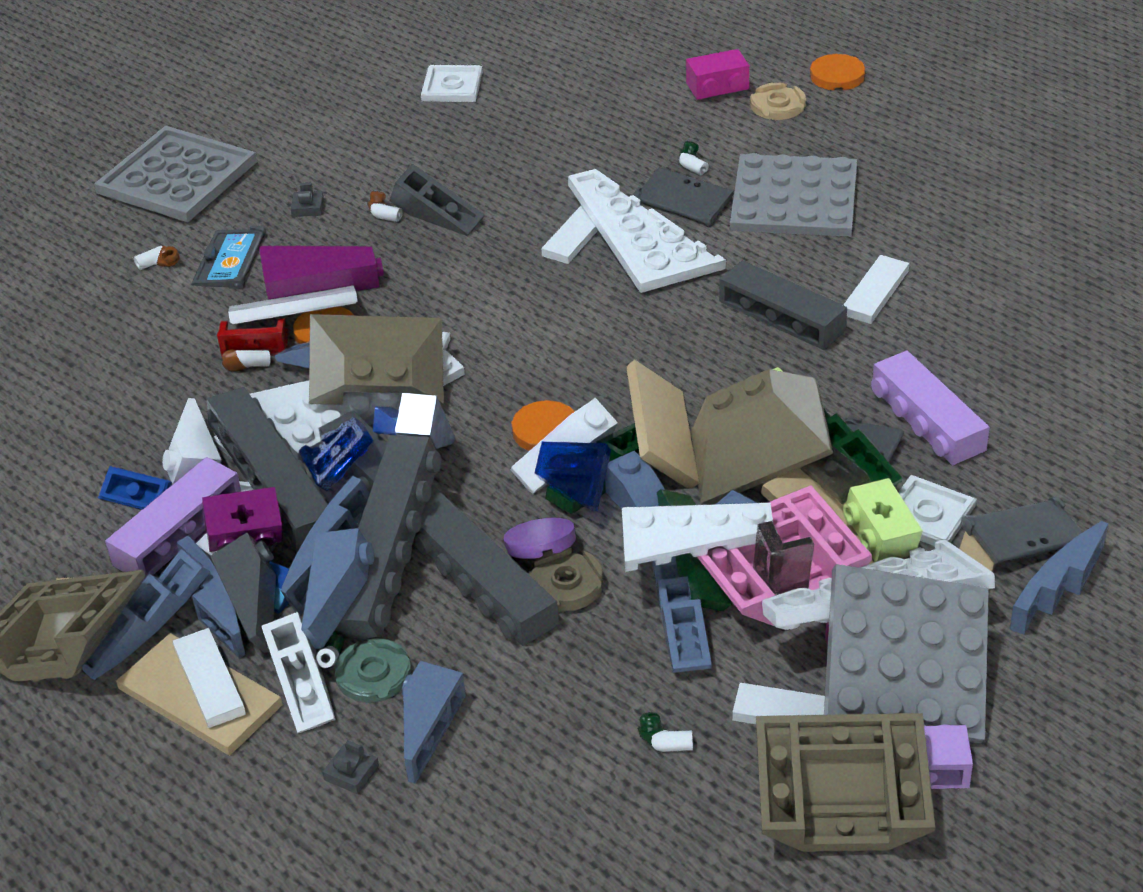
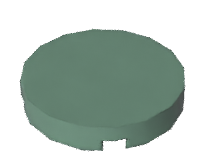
M381 638L367 639V643L359 646L358 642L350 645L339 655L334 666L336 683L342 693L354 701L366 703L385 701L397 695L402 690L405 678L411 674L410 659L405 649L392 640Z

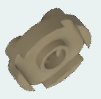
M567 548L557 554H553L552 550L544 553V556L536 559L534 569L529 572V575L557 601L558 614L584 608L594 602V600H597L602 594L603 572L601 564L592 554L583 551V555L572 553V548ZM565 576L568 580H573L569 582H561L560 578Z

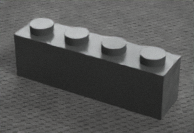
M740 261L719 279V302L822 350H825L846 331V306L746 261Z

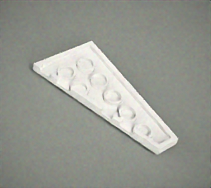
M593 169L568 176V186L640 293L726 268V259L720 255L715 257L706 251V245L700 241L694 243L684 236L683 229L654 209H645L640 205V199L634 195L630 197L619 190L617 183L598 170Z
M445 349L443 350V386L464 375V367ZM309 380L250 394L252 398L256 397L266 418L273 420L280 438H285L288 441L295 459L301 461L320 452L318 444L321 442L319 427L352 410L368 425L374 423L376 406L393 407L399 410L402 393L344 392L343 405L309 404Z
M945 539L935 542V549L931 551H925L921 547L910 550V558L907 559L889 557L859 567L987 587L989 589L995 588V575L992 571ZM832 578L820 580L819 588L815 590L797 588L762 600L763 615L776 628L786 630L798 628L800 623L811 621L828 623Z

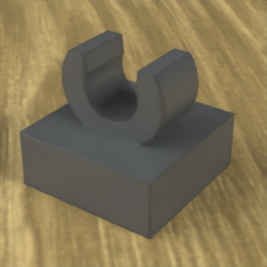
M312 182L300 183V191L293 193L291 204L292 217L321 216L324 202L323 191H313Z
M347 740L322 771L323 778L327 782L358 794L378 768V757L364 752L363 746Z

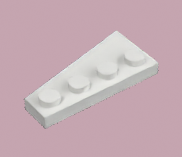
M771 503L622 508L625 572L637 570L638 564L654 561L656 565L671 562V557L691 553L693 557L706 555L711 548L719 546L729 550L770 541L774 538Z

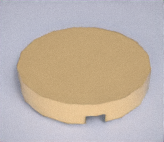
M769 83L758 87L755 90V94H751L750 106L756 115L763 118L784 120L796 117L804 111L806 96L796 86L792 89L787 88V84Z

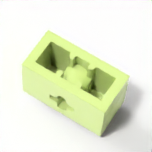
M887 478L850 487L846 504L843 506L844 518L849 525L853 526L860 542L872 554L873 561L877 562L889 557H910L909 551L918 548L923 530L891 480Z

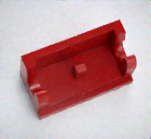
M278 318L277 327L227 330L228 321H221L219 332L217 333L221 356H223L224 352L231 349L265 350L270 352V356H275L287 348L289 331L288 328H285L286 319Z

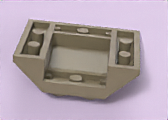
M310 314L309 404L343 405L344 392H381L437 396L441 407H443L442 318Z
M771 369L757 375H752L741 382L706 396L691 430L701 505L714 504L724 498L731 490L738 493L833 454L820 389L816 378Z
M136 570L26 584L0 611V673L14 682L26 680L38 682L47 678L61 677L62 679H69L81 672L84 663L95 652L146 577L144 571Z
M923 713L756 716L761 830L763 835L803 852L888 851L935 831Z

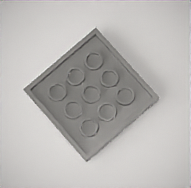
M165 125L94 183L97 194L189 222L257 163L256 152Z
M757 153L740 154L730 218V231L852 237L857 159H848L846 157L820 158L817 156L796 157L785 154L777 156L759 155Z
M836 564L832 569L824 715L923 713L924 726L943 724L966 725L969 742L982 743L985 741L989 588Z

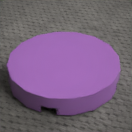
M563 518L531 520L509 529L504 535V544L508 554L520 559L540 558L544 556L543 551L552 549L553 554H557L571 547L576 541L574 523Z

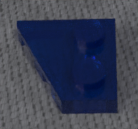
M353 417L342 423L337 429L330 430L322 435L321 441L323 443L313 449L305 445L301 447L299 453L316 485L327 492L334 483L342 479L347 469L367 452L369 446L374 441L364 424Z
M542 441L534 473L541 481L591 511L598 512L611 449L607 443Z

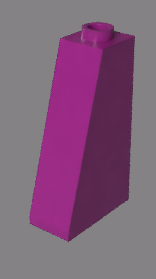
M372 246L259 247L268 300L354 286L356 291L380 287L378 277L384 276L381 257L375 258Z

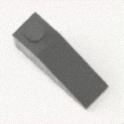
M411 164L395 182L389 200L398 208H402L410 216L466 236L473 231L484 217L483 213L414 164Z
M245 533L210 555V558L249 640L263 653H266L270 650L261 626L274 621L276 574L270 564L274 557L263 540L257 543L248 533Z

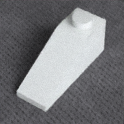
M188 398L169 450H165L163 455V468L167 470L172 484L177 482L206 457L221 463V457L194 398Z
M594 398L568 416L511 467V471L526 489L534 494L571 469L572 463L593 454L596 441L612 434L618 422Z
M298 612L261 627L297 733H301L336 719L321 666L316 662L317 652L301 630L303 618Z

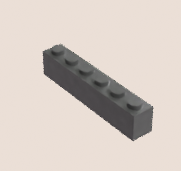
M245 387L206 398L208 424L252 489L275 487L282 522V533L297 553L309 531L328 505L322 497L318 483L310 480L303 462L295 459L288 441L285 438H280L273 420L266 418L256 397L252 398Z
M390 435L358 526L366 541L372 544L374 562L372 565H369L366 583L335 629L338 635L342 634L345 638L360 640L381 638L384 628L390 622L391 607L395 595L401 589V576L405 564L410 561L411 546L416 532L421 528V515L425 503L430 500L431 485L435 473L440 470L441 466L440 453L436 450L430 437Z

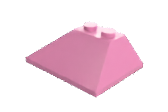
M811 485L768 502L771 503L774 525L773 540L729 550L719 546L711 548L706 555L697 556L742 615L774 626L763 615L762 600L797 588L818 589L820 580L832 578V569L836 564L859 568L868 565L872 561V554Z

